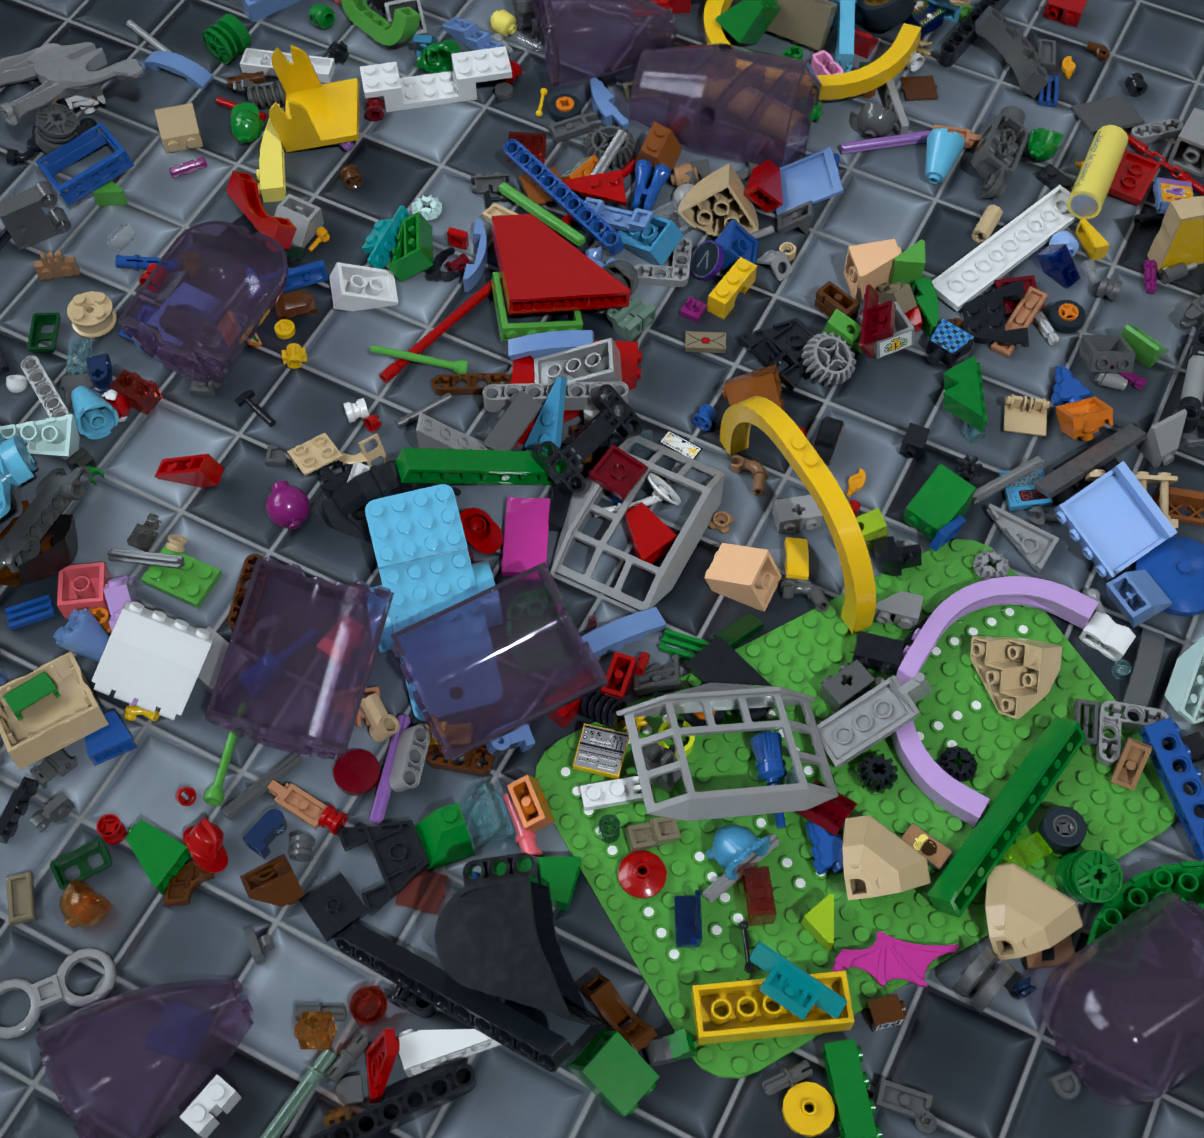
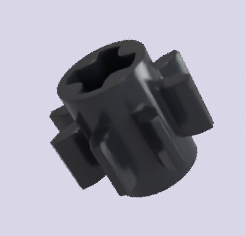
M334 41L327 49L328 57L333 58L335 64L337 62L343 64L350 54L347 52L348 46L343 41H340V43Z
M966 454L964 459H957L959 467H956L955 470L956 472H962L960 474L961 478L967 477L972 482L973 477L981 476L979 469L983 468V465L977 463V456L971 459ZM968 464L972 465V467H970V471H966V469L968 468Z

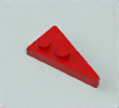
M622 170L562 180L572 191L581 193V196L601 199L605 202L611 200L621 203L622 206H627Z

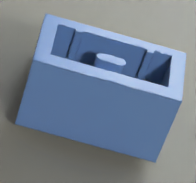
M1146 570L1125 572L1106 584L1107 595L1133 628L1172 605L1170 599Z

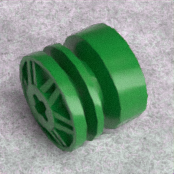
M225 14L215 24H212L202 32V40L206 49L222 64H228L238 54H241L246 48L251 46V37L246 27L231 14Z
M1080 850L1067 853L1059 860L1056 867L1055 880L1061 893L1076 902L1104 903L1112 900L1119 893L1123 884V873L1120 864L1113 855L1101 850Z

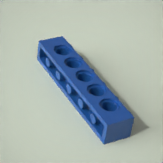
M1171 717L1143 727L1139 734L1145 744L1152 746L1150 753L1152 762L1198 860L1204 862V786L1201 782L1202 775L1198 767H1194L1190 759L1191 752L1189 747L1183 744L1180 738L1181 731L1176 722L1173 723ZM1162 741H1168L1172 745V750H1166L1162 745ZM1173 762L1181 765L1182 773H1178L1173 769ZM1183 785H1189L1193 790V795H1187L1183 790ZM1194 807H1198L1203 811V818H1199L1194 814Z

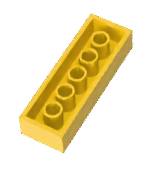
M846 971L809 974L847 1000L844 1009L837 1019L816 1005L812 1007L804 1020L800 1019L759 990L765 979L693 985L691 998L697 1045L851 1030L855 1021Z

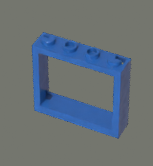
M102 123L97 124L36 161L45 177L68 206L134 166L125 149ZM106 143L115 151L62 185L53 177L59 171Z

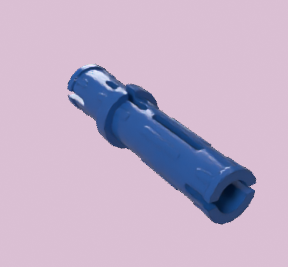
M135 254L134 256L116 255L115 259L117 268L123 267L140 270L146 269L151 263L159 265L164 270L177 271L178 268L176 258L140 257V255Z

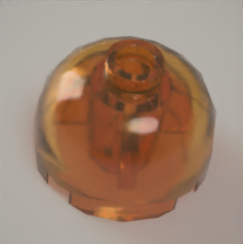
M75 880L65 888L61 895L59 906L61 913L65 917L64 922L72 928H77V926L82 928L94 927L107 917L112 906L101 894L98 897L91 892L93 888Z

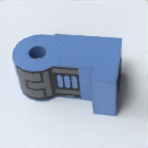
M525 722L496 731L487 741L486 747L491 755L501 756L506 750L520 747L521 752L528 751L535 745V741L528 723Z

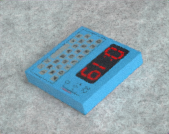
M1042 468L1008 485V487H1004L1003 492L1009 511L1052 505V498H1048L1035 489V482L1045 477ZM1011 470L1000 471L999 477Z

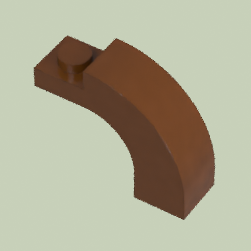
M598 973L580 988L593 1010L608 1029L617 1031L635 1051L638 1052L647 1047L651 1040L657 1036L653 1027L641 1020L627 1006L612 982L602 974Z

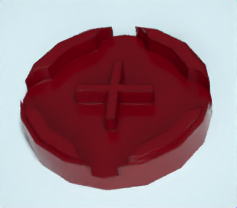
M362 749L350 750L336 761L333 768V777L338 788L345 794L359 796L365 792L372 791L378 785L381 777L380 764L377 758L369 751Z

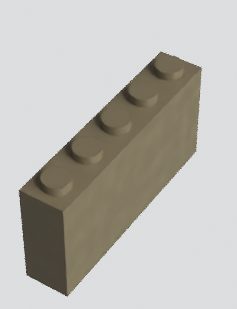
M777 0V4L781 9L765 32L775 33L779 38L791 39L793 43L798 45L804 44L813 51L821 50L826 46L838 4L828 0Z

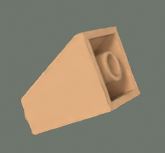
M895 239L848 247L843 273L851 295L857 302L864 299L866 285L871 284L874 290H877L880 284L889 282L894 258L902 253L901 247L897 245Z
M722 543L719 550L715 553L714 559L709 569H707L704 578L712 591L765 612L782 575L769 550Z

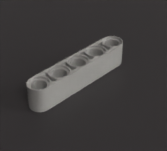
M33 355L23 359L21 368L48 416L52 418L72 414L49 372L39 359Z

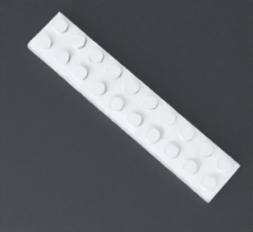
M1061 185L1057 186L932 280L937 296L955 311H959L966 302L976 298L994 284L995 280L1002 278L1049 242L1055 233L1063 231L1078 218L1073 216L1067 207L1070 192Z

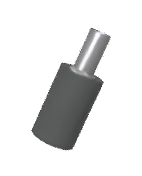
M1181 262L1165 267L1163 270H1160L1159 278L1163 284L1183 278L1188 275V271L1197 268V263L1185 264Z

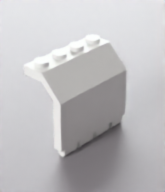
M127 601L92 678V682L96 683L93 690L109 696L113 689L116 691L114 698L132 704L134 698L139 699L137 707L154 713L157 706L161 708L158 715L174 721L176 714L182 715L215 636L206 629H197L189 626L184 620H174L167 617L161 611H151L146 609L141 603Z

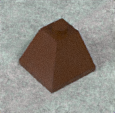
M285 854L240 876L249 899L283 907L298 902L305 895Z

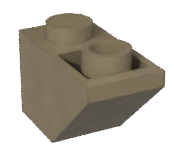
M889 282L880 284L878 289L875 290L879 295L880 304L893 300V302L898 303L904 313L917 306L910 284H901L900 282L889 284Z

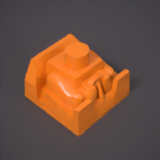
M1095 396L1055 406L1061 431L1073 440L1080 437L1082 441H1090L1093 439V433L1099 432L1100 427H1103L1106 423L1110 426L1113 425V408Z

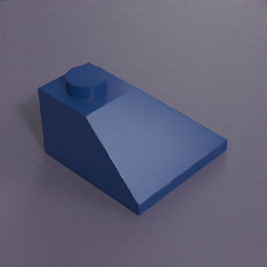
M734 219L731 220L714 241L722 246L724 262L721 268L730 270L740 257L755 264L759 241Z

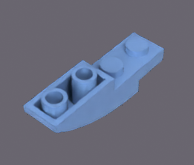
M592 75L590 81L591 104L593 111L598 115V119L602 121L603 127L606 124L608 126L615 124L616 127L622 125V129H628L629 132L630 123L628 119L623 117L618 108L614 106V94L606 89L602 81H599Z

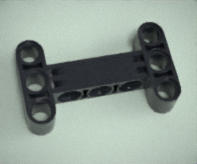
M605 384L592 390L590 395L591 401L600 412L561 450L551 441L539 443L532 450L534 460L567 495L580 493L585 489L586 480L576 468L615 430L623 438L637 436L643 431L644 426L641 419L611 385ZM601 391H603L606 395L605 400H603L600 396ZM615 407H617L620 412L619 416H617L614 412ZM629 423L633 426V432L628 429ZM542 447H545L547 449V457L543 456L541 451ZM557 463L562 467L561 473L556 470ZM571 479L576 483L575 490L570 486Z

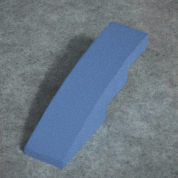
M454 17L442 25L443 30L474 51L504 46L502 42L492 40L490 33L478 30L477 24Z
M592 330L551 331L508 339V356L511 360L530 355L535 359L594 343V332Z
M653 607L601 626L575 639L574 643L583 659L586 660L622 650L625 644L643 640L646 634L663 630L667 623L658 609Z

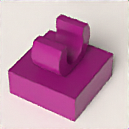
M690 296L681 308L680 316L698 323L707 310V304Z

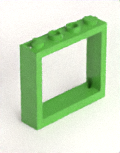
M493 272L491 286L501 342L530 334L582 330L583 322L580 310L571 311L573 321L508 324L500 272Z

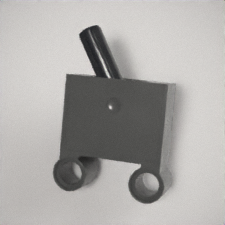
M40 181L34 187L16 195L11 194L9 198L0 201V218L6 226L0 232V250L11 238L20 251L58 233H66L70 230L71 222L62 208H52L47 215H45L41 208L53 207L58 202V197L49 182Z

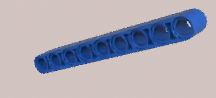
M516 139L506 141L503 147L504 152L520 171L610 254L616 255L622 252L624 243L615 229Z

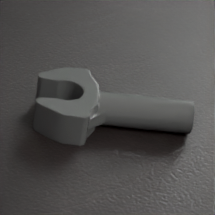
M1035 506L1029 509L1027 513L1028 516H1037L1039 518H1032L1029 523L1042 529L1046 522H1059L1055 514L1045 513L1042 506Z

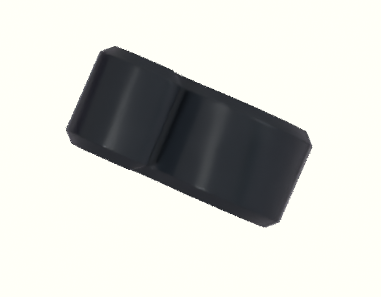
M829 416L823 418L813 446L827 467L832 461L839 437L842 435L845 426L843 421Z

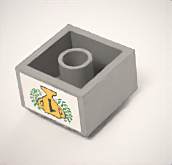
M894 302L896 304L894 336L875 342L874 355L877 359L914 345V327L897 302ZM859 315L860 326L862 324L863 315Z

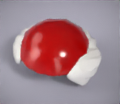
M115 390L105 392L102 398L116 409L119 416L118 422L126 421L127 415L130 412L128 399Z

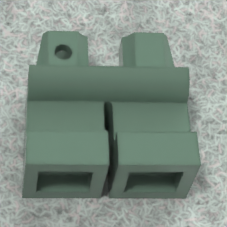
M636 296L634 299L630 298L629 307H620L622 308L620 311L616 308H610L607 311V319L613 323V330L625 340L632 342L655 321L656 308L651 304L644 305L641 303V299Z

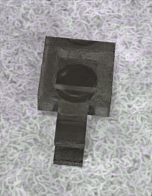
M150 513L144 525L137 523L127 539L128 545L148 552L159 535L156 531L162 523L160 520H157L159 516Z

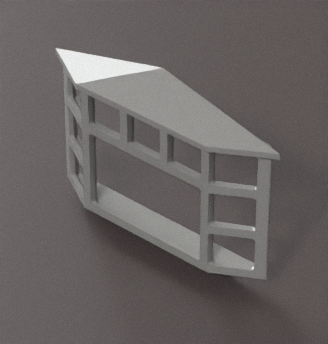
M637 435L627 438L619 448L648 466V471L624 500L617 513L597 506L606 489L588 477L585 479V489L580 493L573 494L571 497L549 576L553 577L555 572L643 611L654 607L673 589L721 503L725 472ZM636 443L656 453L646 461L629 452ZM662 456H666L684 464V466L678 473H674L655 464ZM691 468H694L714 478L707 486H704L684 476ZM650 472L702 493L660 567L608 545L613 533ZM592 513L612 521L600 541L581 533ZM576 540L596 548L584 575L563 565ZM603 552L625 561V565L614 588L592 578ZM633 565L655 574V578L644 601H640L622 592L623 585Z
M711 682L666 694L617 711V716L624 715L646 813L683 821H696L804 811L838 797L810 702L816 701L815 697L779 686ZM801 705L806 724L789 720L784 706ZM776 707L779 720L753 722L749 708ZM740 709L743 723L715 724L712 711ZM704 712L707 726L683 728L678 726L676 714ZM667 715L670 729L640 739L635 717ZM782 729L798 783L704 792L695 791L681 737ZM792 731L810 735L816 755L798 751ZM673 738L678 761L648 771L642 748ZM801 762L819 765L825 787L806 781ZM681 770L686 794L655 803L650 780Z

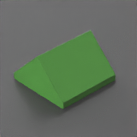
M923 239L894 258L889 284L896 282L910 284L912 289L914 280L922 278L925 267V241Z
M1126 324L1121 336L1126 339L1136 353L1135 359L1148 369L1169 350L1137 326Z

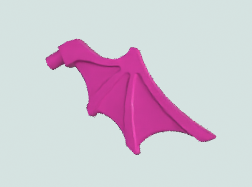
M879 931L876 933L877 939L875 944L867 949H842L834 960L831 972L843 971V969L848 971L850 967H855L871 974L877 980L878 985L882 987L886 986V982L892 979H904L913 982L917 987H927L928 984L924 981L928 966L942 955L954 954L959 945L913 944L895 939Z

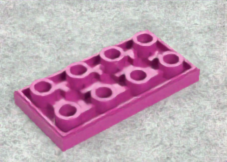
M507 497L502 576L546 577L550 498Z

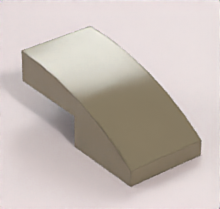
M652 818L649 823L630 825L625 828L631 852L661 846L681 838L676 819Z

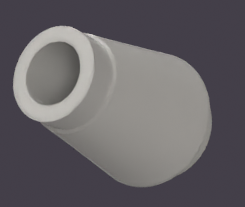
M1097 372L1094 380L1099 386L1121 391L1125 389L1128 380L1123 376L1112 372Z

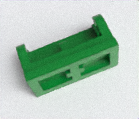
M44 671L5 694L3 698L19 721L23 719L20 712L51 693L56 698L61 695Z

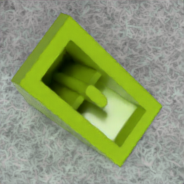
M834 894L827 895L803 917L801 923L825 950L831 951L834 944Z

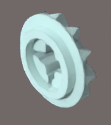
M423 195L422 198H416L415 202L412 203V214L419 211L427 221L433 220L441 214L442 203L439 202L438 197L433 198L432 195L425 197Z

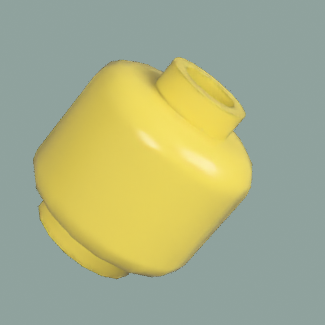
M504 9L497 10L491 16V28L496 33L507 37L516 32L517 19Z

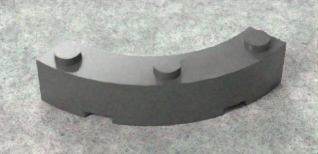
M989 5L975 21V31L978 36L988 40L1003 55L1005 62L1011 66L1018 79L1020 90L1025 95L1029 94L1034 98L1049 82L1046 68L1040 66L1041 58L1025 36L1016 27L1012 29L1005 23L1007 19Z

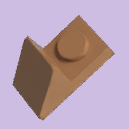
M1128 737L1122 753L1120 752V757L1115 764L1111 782L1134 791L1151 753L1152 746Z

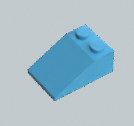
M653 215L646 230H618L617 232L624 243L625 249L650 263L661 266L684 237L672 220Z

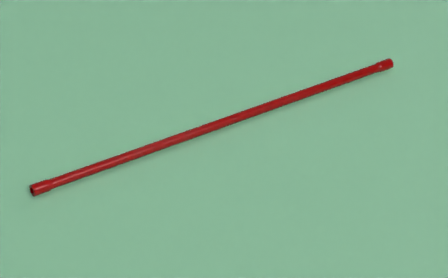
M682 115L669 127L674 135L680 133L690 124L689 117ZM637 156L620 169L623 173V179L635 170ZM569 215L562 219L569 226L574 222ZM551 228V229H552L554 232H556L558 235L560 234L559 232H557L556 230H554L553 228ZM492 279L407 352L421 354L492 293ZM399 358L394 363H391L379 374L381 380L385 383L390 382L411 361Z

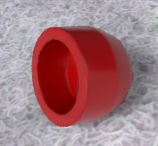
M369 415L364 418V424L370 433L379 430L382 426V421H378V415Z
M182 786L175 794L177 802L183 806L192 805L197 797L196 791L189 786ZM182 792H184V794H186V796L189 797L187 800H185L181 795Z

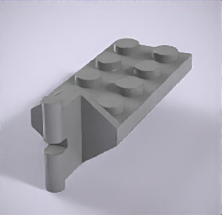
M917 673L914 678L903 685L893 675L817 725L823 747L837 769L921 715L914 703L926 695L932 694V688L923 673Z

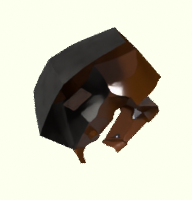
M27 500L21 501L23 506L21 515L29 507ZM60 514L39 541L41 546L39 554L19 565V572L11 573L7 565L0 570V585L20 587L46 579L69 566L78 550L72 514ZM20 517L11 520L0 533V538L5 537Z

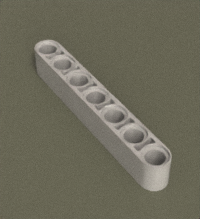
M620 381L568 382L566 385L564 411L598 410L592 403L590 395L593 389L605 384L611 385L628 404V385ZM554 383L488 385L483 389L484 407L489 412H501L502 409L507 410L511 404L509 402L511 396L515 391L519 393L521 390L544 406ZM601 391L600 396L603 400H605L606 395L603 391Z

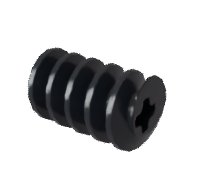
M595 689L589 690L584 695L579 706L580 715L616 731L622 730L626 726L624 715L617 716L616 714L617 711L627 708L624 701L612 698Z

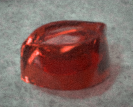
M366 986L357 990L351 997L349 1010L359 1028L362 1029L377 1023L384 1017L388 1001L379 986Z

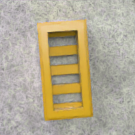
M1081 218L1075 233L1091 261L1104 258L1110 247L1109 243L1085 218Z

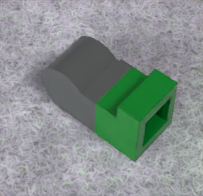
M686 1029L675 1031L674 1034L662 1037L661 1039L652 1040L645 1047L649 1066L665 1065L697 1056L692 1033Z

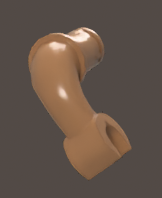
M740 455L732 456L731 471L733 473H741L743 470L751 471L754 478L752 493L756 496L765 495L766 481L769 478V473L763 465L755 460H744Z

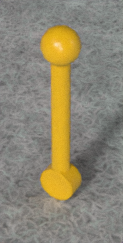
M546 88L540 89L541 99L539 108L536 111L537 117L543 115L544 97L548 94Z

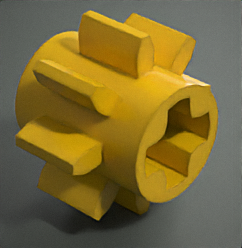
M291 343L286 346V350H281L283 364H287L291 369H298L302 367L303 362H307L306 349L297 343Z

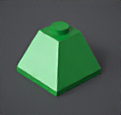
M458 802L434 810L415 826L430 862L429 871L475 856Z

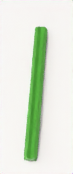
M506 182L499 185L500 193L576 245L582 246L585 244L586 237Z

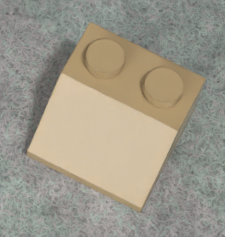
M193 103L155 110L161 140L166 153L203 147L201 131Z

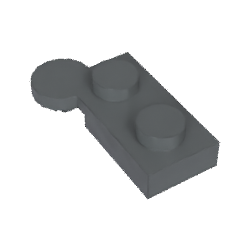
M885 1079L881 1080L875 1107L915 1120L916 1128L922 1134H931L937 1127L936 1118L933 1114L929 1113L933 1095Z

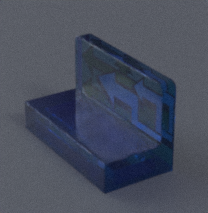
M695 890L694 896H674L676 948L701 947L702 917L700 890Z

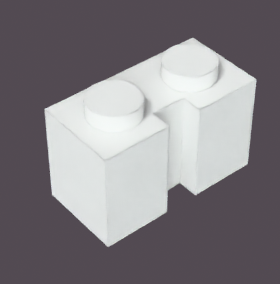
M216 1075L182 1113L180 1118L202 1138H207L220 1124L216 1117L222 1111L228 1114L242 1097L220 1076Z

